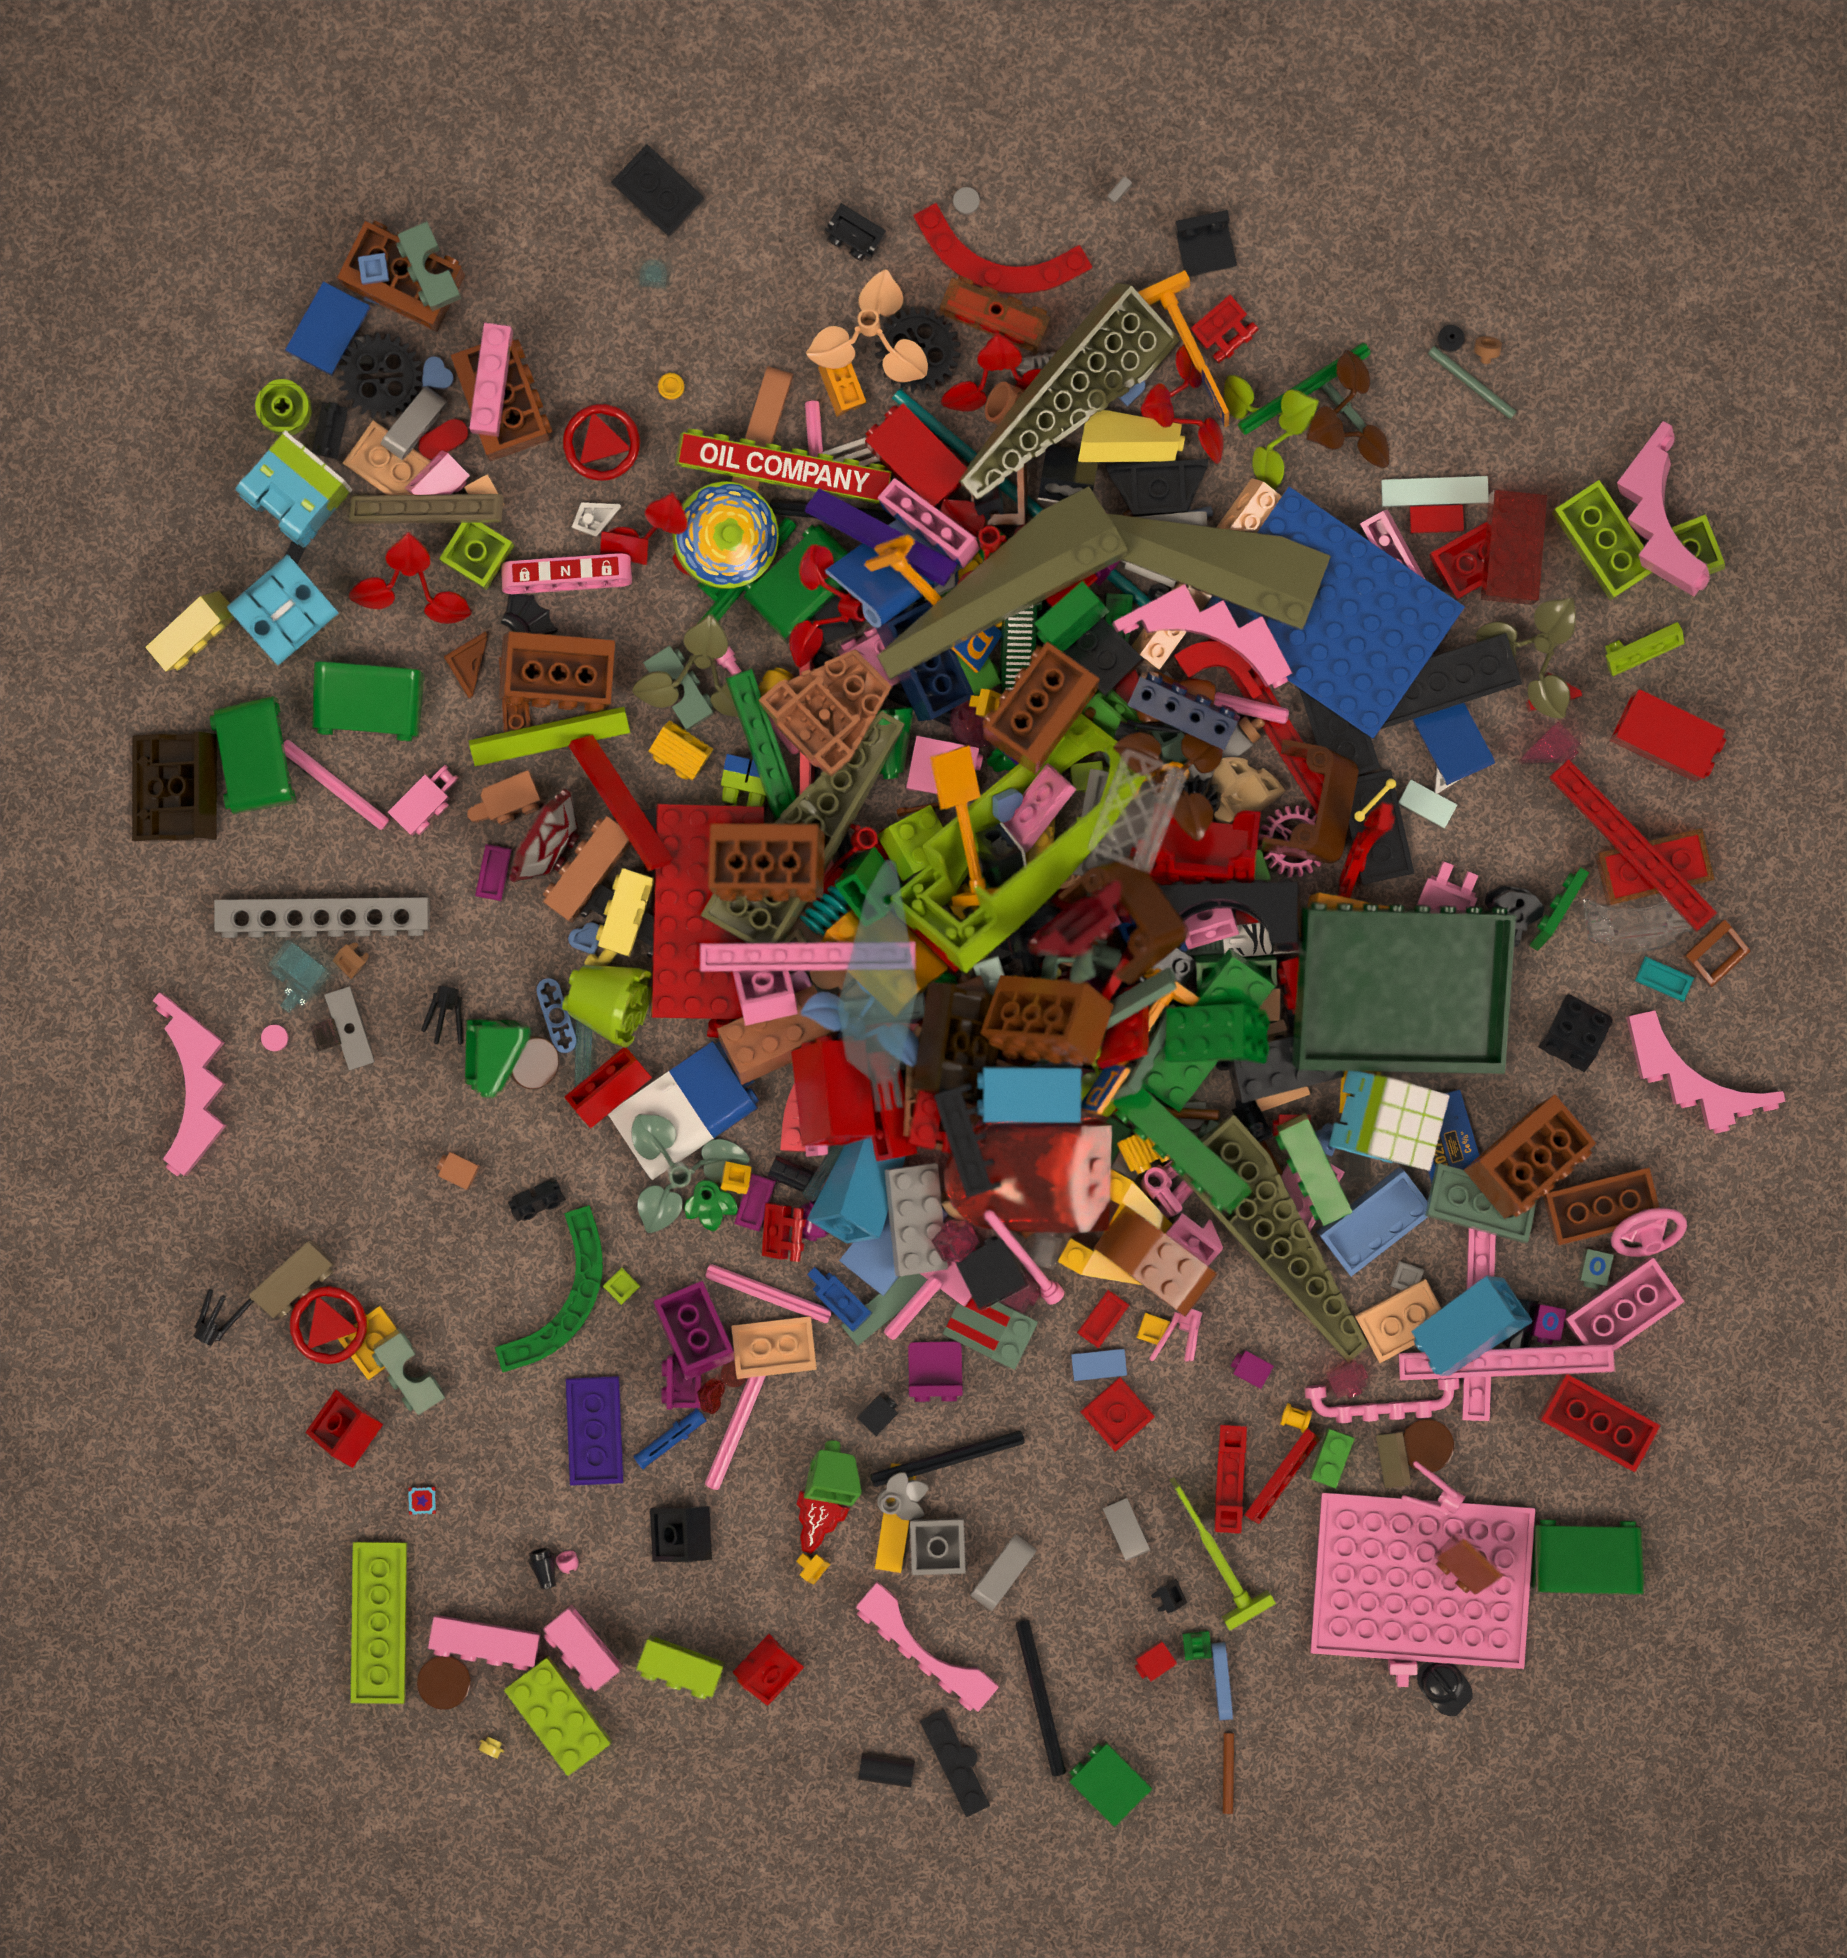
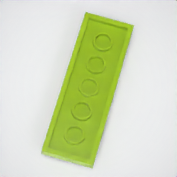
M353 1542L351 1703H405L407 1542Z

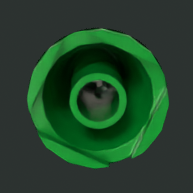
M913 708L880 709L877 713L878 715L882 711L905 724L879 773L883 774V779L899 778V773L904 772L913 718ZM882 718L878 724L888 725L890 722Z

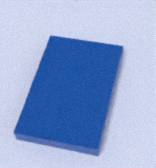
M323 281L285 351L333 376L342 360L340 356L345 355L346 347L350 346L371 307Z
M1465 703L1413 719V723L1446 785L1495 764V760Z

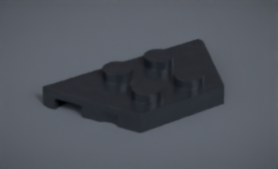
M1208 459L1109 464L1106 465V469L1132 516L1139 517L1188 512L1207 471L1209 461Z

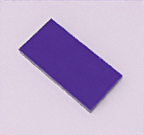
M619 1376L566 1379L570 1486L624 1483Z

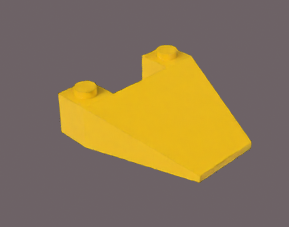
M1108 1168L1096 1192L1118 1203L1119 1206L1104 1233L1126 1205L1166 1234L1172 1223L1131 1179ZM1071 1237L1057 1262L1080 1275L1142 1285L1096 1249L1093 1250Z

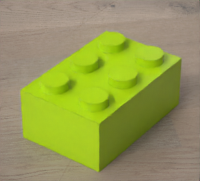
M650 1635L636 1670L641 1671L640 1676L652 1681H655L657 1678L667 1681L665 1685L676 1690H681L682 1687L692 1690L691 1695L706 1700L707 1696H713L725 1662Z

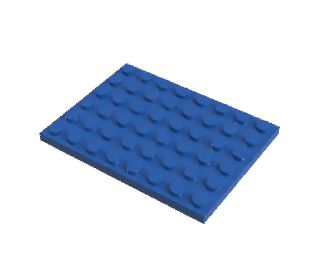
M1288 487L1257 533L1282 536L1331 556L1303 630L1300 631L1227 601L1224 602L1238 629L1263 617L1292 674L1287 676L1289 682L1374 739L1465 606L1303 495ZM1213 596L1204 610L1223 600Z

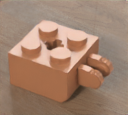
M527 770L483 788L480 795L483 802L474 805V807L471 806L467 811V817L473 823L490 819L493 823L498 822L502 826L514 821V815L523 812V814L529 815L539 811L538 805L543 804V800L532 774Z

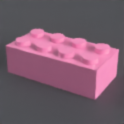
M1649 1257L1567 1314L1564 1321L1582 1346L1613 1345L1615 1351L1684 1303V1300L1657 1261Z

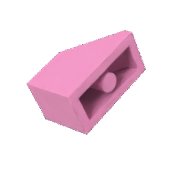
M441 450L405 489L414 495H448L453 492H459L466 485L467 482L465 480L470 475L447 452Z

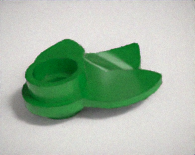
M706 1179L696 1184L694 1195L687 1199L684 1211L687 1219L699 1217L700 1222L706 1229L716 1231L721 1224L723 1215H736L738 1207L731 1193L720 1190L717 1183ZM709 1190L712 1195L705 1197L702 1191Z

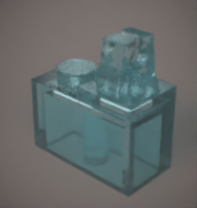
M289 939L268 964L273 968L271 973L282 982L285 979L288 980L287 988L284 990L288 996L280 1005L288 1013L298 1003L304 1006L306 1002H310L332 974V972Z

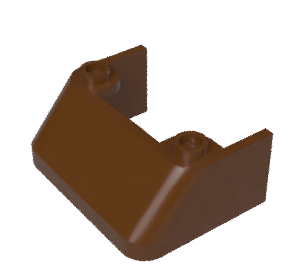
M1283 739L1281 754L1306 758L1308 768L1314 773L1325 775L1316 824L1303 823L1297 825L1292 831L1290 842L1263 837L1262 851L1323 863H1335L1340 860L1344 851L1358 779V767L1354 761L1326 747Z
M1124 856L1088 870L1059 894L1058 897L1062 901L1072 904L1086 896L1088 892L1092 893L1096 889L1100 890L1108 882L1116 879L1119 880L1121 883L1120 901L1139 928L1131 934L1128 941L1129 949L1135 958L1119 970L1115 976L1122 981L1133 984L1184 943L1188 937L1189 930L1187 924L1141 861L1132 856Z

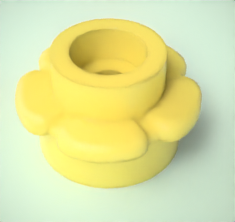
M487 1737L486 1741L480 1740L482 1743L478 1750L496 1759H498L501 1752L504 1753V1750L500 1748L501 1742L491 1737Z

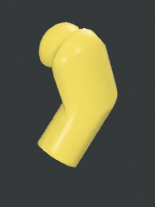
M604 949L599 957H596L595 954H589L584 964L606 966L612 962L617 953Z

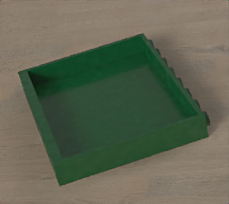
M1311 902V907L1302 906L1292 1066L1298 1070L1505 1074L1516 915L1508 912L1506 907H1492L1491 911H1482V907L1466 906V910H1456V906L1441 905L1440 910H1430L1431 906L1414 905V909H1405V905L1389 904L1388 908H1379L1378 904L1371 903L1363 904V908H1353L1351 903H1337V907H1327V903Z

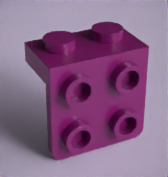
M912 1342L909 1344V1397H914V1402H930V1397L941 1396V1401H957V1396H963L962 1346L959 1342Z
M674 1354L667 1355V1360L662 1361V1377H667V1386L662 1387L661 1403L666 1404V1409L701 1408V1374L685 1381Z

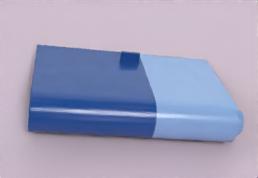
M897 519L888 525L905 535L908 534L912 539L944 555ZM862 543L828 567L826 573L863 603L864 617L873 627L879 628L923 595L899 571H895L890 565L871 572L864 564L867 560L878 557L879 554L873 548ZM957 565V569L954 573L961 569L959 565ZM919 574L933 589L939 585Z

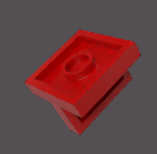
M768 1634L732 1673L738 1678L736 1681L744 1689L768 1706L801 1672L804 1666L790 1655L772 1635Z

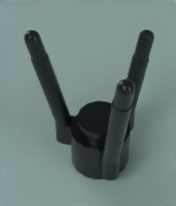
M1128 719L1127 723L1120 720L1114 739L1118 742L1130 734L1139 733L1140 730L1135 728L1168 733H1180L1181 730L1168 726L1139 723Z
M438 986L437 993H433L432 1003L421 1031L426 1032L436 1006L440 1008L434 1039L435 1045H438L446 1010H453V1006H455L458 1044H463L461 1013L463 997H458L459 989Z
M209 1289L199 1319L194 1326L196 1331L193 1336L210 1346L213 1345L215 1340L220 1341L224 1333L253 1303L251 1298L218 1330L220 1325L215 1322V1319L223 1306L226 1296L222 1295L210 1318L205 1319L213 1290Z

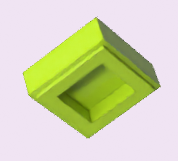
M623 1268L603 1285L621 1305L641 1287Z

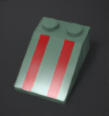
M972 1297L965 1307L959 1302L957 1303L943 1334L1015 1370L1038 1321L1000 1302L983 1311L979 1310Z

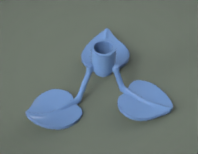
M857 981L859 987H860L865 993L870 994V993ZM817 993L802 1008L801 1015L815 1020L828 1029L839 1031L837 1039L852 1036L854 1041H865L867 1038L877 1034L878 1041L888 1052L912 1067L916 1065L919 1042L916 1035L909 1028L895 1023L890 1028L882 1025L865 1034L866 1025L862 1019L876 999L872 995L859 1016L849 1020V1013L844 1011V1002L832 993Z

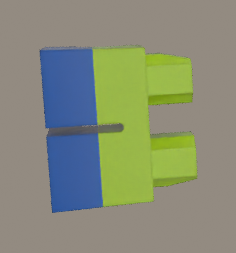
M726 754L721 781L723 802L737 804L739 791L749 793L747 806L763 805L766 794L754 760H752L748 782L745 783L751 760Z

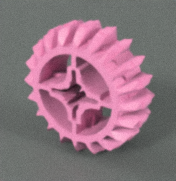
M1298 805L1295 807V813L1291 814L1290 806H1286V815L1284 816L1277 809L1275 815L1278 819L1275 820L1271 816L1266 818L1271 826H1261V829L1267 832V835H1259L1258 840L1263 841V837L1272 838L1276 830L1284 841H1289L1287 838L1289 835L1291 836L1292 831L1287 827L1285 828L1281 824L1282 822L1299 820L1315 825L1317 814L1310 819L1308 816L1311 809L1307 808L1304 815L1300 814L1301 807ZM1271 852L1264 855L1265 860L1270 857L1273 860L1268 865L1270 869L1278 864L1280 867L1277 870V874L1281 875L1284 868H1287L1288 877H1292L1293 869H1297L1298 877H1302V868L1305 867L1310 874L1313 872L1311 863L1317 867L1321 866V862L1308 859L1300 863H1289L1283 860L1286 855Z

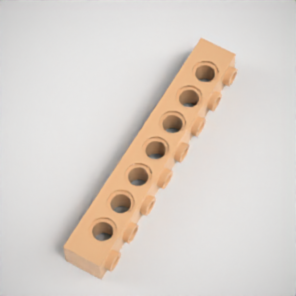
M1251 478L1216 528L1257 533L1282 496L1265 482ZM1177 582L1171 591L1181 587L1184 584ZM1186 586L1199 612H1201L1212 596ZM1144 628L1131 647L1144 659L1143 662L1160 670L1186 632L1159 631L1147 633Z

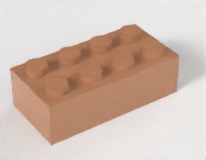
M608 816L604 820L601 818L597 820L591 829L594 834L588 842L584 839L575 850L577 857L572 863L569 861L565 863L559 872L562 877L556 885L552 882L543 893V896L546 897L543 902L571 923H573L599 884H602L631 845L620 825Z
M814 985L794 994L798 1014L746 1026L742 1017L717 1029L719 1041L741 1085L792 1063L791 1051L801 1048L802 1043L816 1042V1038L832 1037V1041H838L837 1031L828 1029L815 1020L801 1015L802 1008L806 1002L818 993Z

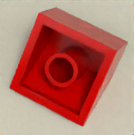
M335 1389L305 1433L332 1457L353 1468L377 1435L383 1423Z

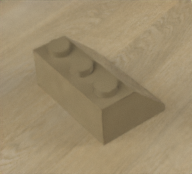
M308 1241L248 1296L272 1318L277 1316L284 1318L293 1310L294 1307L291 1304L298 1297L301 1298L313 1290L311 1286L318 1279L324 1282L333 1273L331 1268L335 1263L315 1241Z

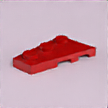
M1138 984L1121 989L1119 995L1132 989ZM1149 1005L1108 1028L1097 1061L1099 1067L1104 1069L1148 1055Z

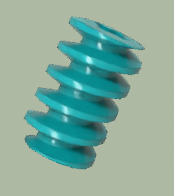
M834 886L827 888L829 895L823 893V897H820L821 902L814 901L812 903L814 910L811 908L805 910L807 918L799 916L810 930L822 937L826 933L824 928L830 929L833 926L832 920L838 921L841 919L839 916L840 912L843 914L849 912L846 907L849 904Z

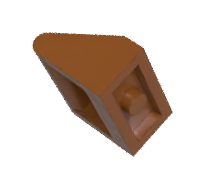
M1721 920L1682 957L1710 987H1713L1751 951L1726 920ZM1726 933L1739 948L1709 975L1697 959Z

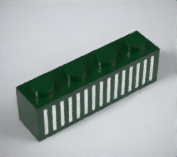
M1042 601L1002 621L999 678L1001 681L999 684L1001 694L1007 688L1012 690L1016 682L1014 679L1023 667L1027 669L1030 666V657L1038 647L1035 646L1036 633L1039 629L1034 623L1038 621L1037 611L1042 610Z

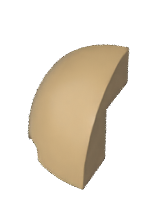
M1238 757L1222 758L1213 773L1211 785L1218 784L1217 791L1222 793L1220 807L1214 813L1217 823L1233 824L1234 816L1238 812L1244 810L1261 811L1285 792L1279 781L1264 768L1256 770L1248 766V760Z

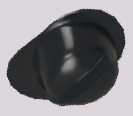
M1426 1662L1419 1667L1417 1683L1423 1694L1441 1714L1457 1716L1473 1699L1472 1688L1455 1664Z

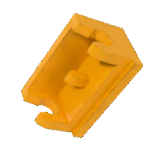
M852 363L838 369L818 367L837 417L851 409H859L866 403Z

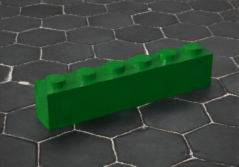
M1143 1087L1135 1094L1123 1096L1112 1102L1117 1109L1114 1114L1125 1124L1130 1121L1136 1127L1133 1130L1135 1134L1144 1142L1149 1139L1154 1144L1152 1149L1162 1159L1166 1156L1173 1161L1171 1167L1181 1176L1186 1173L1192 1179L1190 1182L1191 1186L1200 1194L1205 1191L1211 1197L1209 1202L1219 1212L1224 1209L1231 1214L1252 1192L1250 1187Z

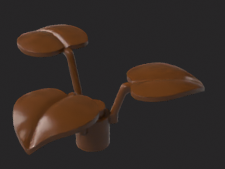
M1344 350L1337 362V376L1341 384L1346 389L1351 390V392L1334 410L1328 406L1317 409L1309 426L1307 440L1319 443L1328 449L1337 450L1343 446L1345 437L1356 436L1360 438L1357 447L1361 455L1371 464L1380 468H1387L1389 465V446L1384 433L1374 425L1365 426L1362 432H1344L1343 423L1336 415L1356 396L1357 392L1365 394L1370 387V375L1364 362L1353 352Z
M1134 733L1118 741L1113 746V749L1121 756L1130 770L1141 776H1147L1156 771L1155 776L1152 778V794L1158 799L1173 798L1171 801V811L1175 820L1191 838L1199 841L1212 822L1213 808L1210 802L1201 794L1193 793L1189 796L1186 791H1175L1179 786L1178 777L1192 764L1200 773L1205 774L1213 771L1221 762L1223 749L1187 733L1181 741V751L1189 761L1175 774L1164 772L1160 775L1162 759L1158 758L1162 748L1153 736L1146 733Z

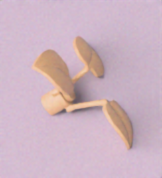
M887 269L875 275L862 289L859 296V306L861 309L858 315L859 326L855 327L853 337L849 340V334L845 329L830 326L817 334L810 348L806 351L807 357L819 366L830 369L843 368L855 358V350L851 344L856 342L859 334L862 333L868 337L877 334L890 352L883 359L884 372L890 379L897 382H909L924 378L928 372L926 356L918 344L911 340L902 339L896 343L893 349L881 330L879 314L884 317H890L896 314L903 304L902 291Z

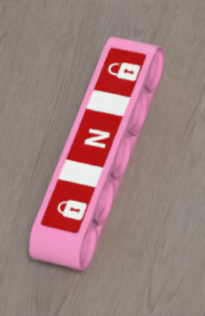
M605 554L508 561L501 564L502 591L506 594H526L628 586L632 583L631 557L627 554Z

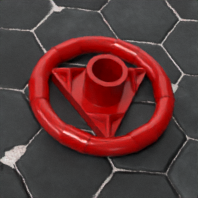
M608 404L590 405L578 411L569 420L563 435V450L570 466L583 477L596 481L612 480L625 474L633 466L640 449V435L633 419L622 409ZM596 414L618 418L626 426L630 447ZM591 416L579 461L573 446V435L576 428L587 417ZM629 451L627 457L616 468L608 471H599L583 465Z
M324 1286L309 1291L295 1304L290 1317V1334L294 1345L305 1357L317 1363L335 1364L347 1360L362 1346L367 1333V1317L363 1306L354 1295L338 1287ZM320 1297L339 1298L347 1302L353 1309L357 1320V1328ZM316 1299L307 1346L299 1329V1322L302 1312ZM357 1332L355 1338L341 1352L327 1354L311 1349Z

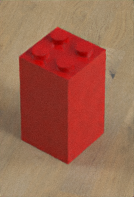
M904 403L899 407L894 405L884 415L886 417L885 421L880 426L876 423L866 432L865 447L891 471L898 481L938 510L943 499H949L962 486L959 479L967 467Z
M1638 689L1632 693L1610 741L1697 782L1705 779L1706 776L1709 777L1715 765L1712 758L1717 752H1721L1727 739L1723 737L1726 730Z
M852 1036L838 1038V1041H832V1037L816 1038V1042L802 1043L801 1048L791 1051L802 1146H842L876 1136L865 1041H854Z

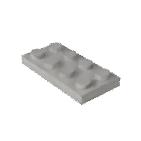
M938 1163L886 1169L885 1179L895 1276L900 1277L948 1269Z

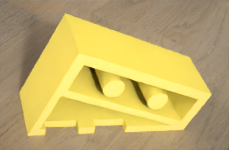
M220 591L200 596L145 648L165 671L173 669L178 671L189 662L188 658L193 653L197 654L203 650L211 638L220 634L235 619L227 608L230 603Z
M623 868L621 874H617L612 888L615 890L613 899L608 900L604 915H607L605 925L599 926L595 939L599 941V947L630 957L655 883L653 878Z

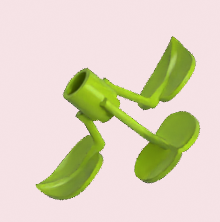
M1237 375L1227 376L1224 386V399L1229 413L1236 419H1243L1247 416L1248 411L1254 413L1260 409L1251 406L1254 401V393L1247 381ZM1288 390L1285 392L1281 401L1282 412L1279 413V424L1283 430H1286V433L1269 443L1267 449L1263 446L1255 449L1252 466L1257 480L1265 482L1276 491L1283 479L1284 463L1280 454L1273 450V447L1288 436L1299 435L1305 432L1310 426L1319 400L1311 398L1298 390Z

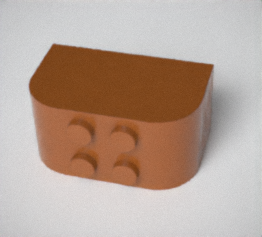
M1126 1205L1094 1246V1249L1185 1317L1218 1275Z

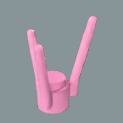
M1191 1309L1185 1317L1181 1313L1174 1312L1172 1322L1155 1347L1150 1360H1155L1175 1326L1179 1323L1180 1330L1189 1332L1184 1360L1186 1362L1189 1360L1193 1361L1202 1313Z
M1415 1461L1413 1463L1414 1466L1444 1490L1438 1499V1502L1442 1504L1439 1506L1406 1495L1402 1496V1500L1438 1511L1444 1516L1448 1512L1455 1515L1465 1496Z

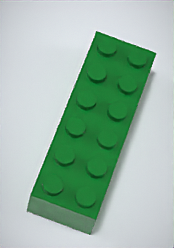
M1229 948L1194 994L1199 999L1193 1007L1245 1004L1259 1009L1275 988L1272 977ZM1165 1038V1045L1154 1058L1152 1069L1144 1076L1142 1087L1180 1112L1219 1060L1166 1062Z

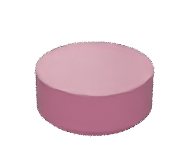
M270 1025L261 1034L263 1046L270 1051L284 1049L289 1040L287 1031L279 1025Z

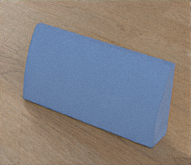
M1398 1167L1350 1205L1353 1213L1322 1226L1316 1233L1346 1272L1353 1276L1427 1218L1425 1213L1428 1201L1401 1167Z
M942 1208L944 1221L949 1214ZM889 1210L880 1238L852 1243L839 1260L883 1296L899 1278V1276H895Z

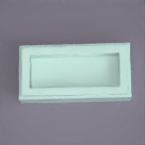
M1413 780L1409 781L1398 801L1399 805L1442 828L1446 827L1457 807V804Z

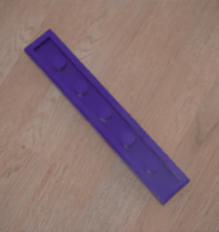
M820 488L805 509L806 513L873 549L876 545L905 535ZM914 540L915 542L905 556L908 560L907 563L917 573L944 587L957 569L958 563Z

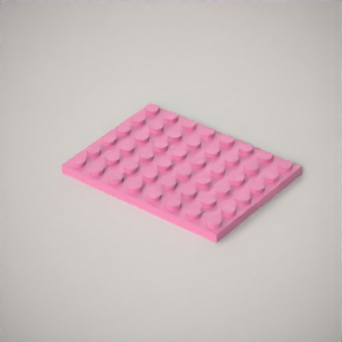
M1321 1492L1310 1653L1524 1669L1535 1508L1462 1503L1455 1515L1448 1512L1444 1516L1438 1511L1404 1501L1402 1498ZM1423 1500L1441 1506L1442 1504L1438 1501ZM1455 1533L1468 1541L1503 1575L1500 1580L1476 1595L1471 1591L1466 1594L1455 1584L1458 1580L1456 1576L1451 1572L1446 1575L1435 1565L1439 1560L1434 1555Z

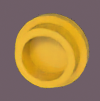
M675 373L663 375L658 382V390L661 396L669 400L679 398L684 391L683 379Z

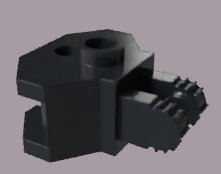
M1500 885L1488 892L1484 903L1490 911L1492 907H1506L1508 912L1516 915L1514 947H1518L1522 931H1527L1528 925L1543 917L1545 908L1528 889Z

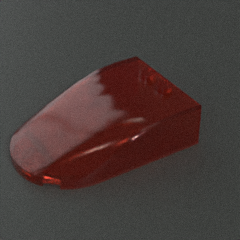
M1098 1118L1081 1119V1122H994L974 1128L975 1136L986 1132L987 1138L977 1141L983 1161L993 1158L995 1160V1164L986 1166L990 1183L993 1184L1000 1181L1003 1187L969 1198L966 1197L953 1154L949 1155L944 1177L948 1199L953 1208L964 1219L978 1227L994 1230L984 1217L987 1210H992L1009 1231L1041 1233L1109 1231L1112 1126Z

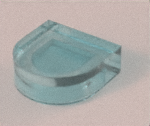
M649 260L644 263L640 270L639 286L666 289L667 271L663 263L657 260Z

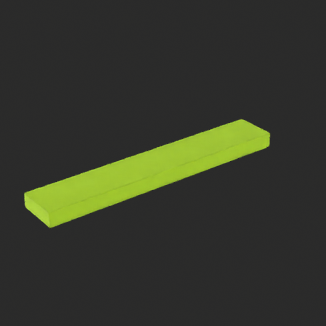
M625 707L472 739L469 740V747L474 765L480 766L568 747L571 740L592 734L596 740L630 733V727Z

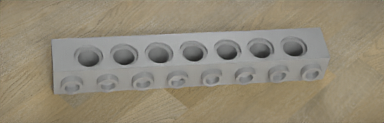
M429 898L214 900V932L221 933L222 938H238V933H248L249 938L264 937V932H275V937H291V932H301V937H317V932H328V937H343L345 931H354L355 936H371V931H381V936H397V931H408V936H424V931H430ZM323 910L327 911L329 914L328 923L319 925L316 922L317 913ZM348 910L354 911L356 915V920L351 925H345L342 920L343 914ZM374 910L381 911L383 916L382 921L377 925H372L369 921V915ZM400 910H406L409 913V920L407 923L400 925L396 922V913ZM245 911L249 915V922L245 926H239L236 922V917L240 912ZM268 911H273L276 915V921L271 926H266L263 923V915ZM294 911H300L303 916L302 922L297 926H293L289 921L290 914Z

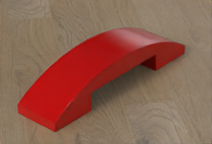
M1220 1425L1214 1532L1237 1534L1242 1532V1500L1247 1426Z

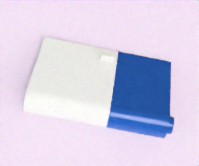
M712 1041L621 1103L608 1115L645 1172L654 1180L667 1171L670 1166L662 1153L655 1159L648 1160L636 1151L632 1142L631 1131L633 1121L637 1115H659L665 1117L673 1124L676 1131V1139L674 1144L665 1150L675 1163L680 1162L758 1109L756 1103L760 1100L751 1088L746 1090L741 1085Z

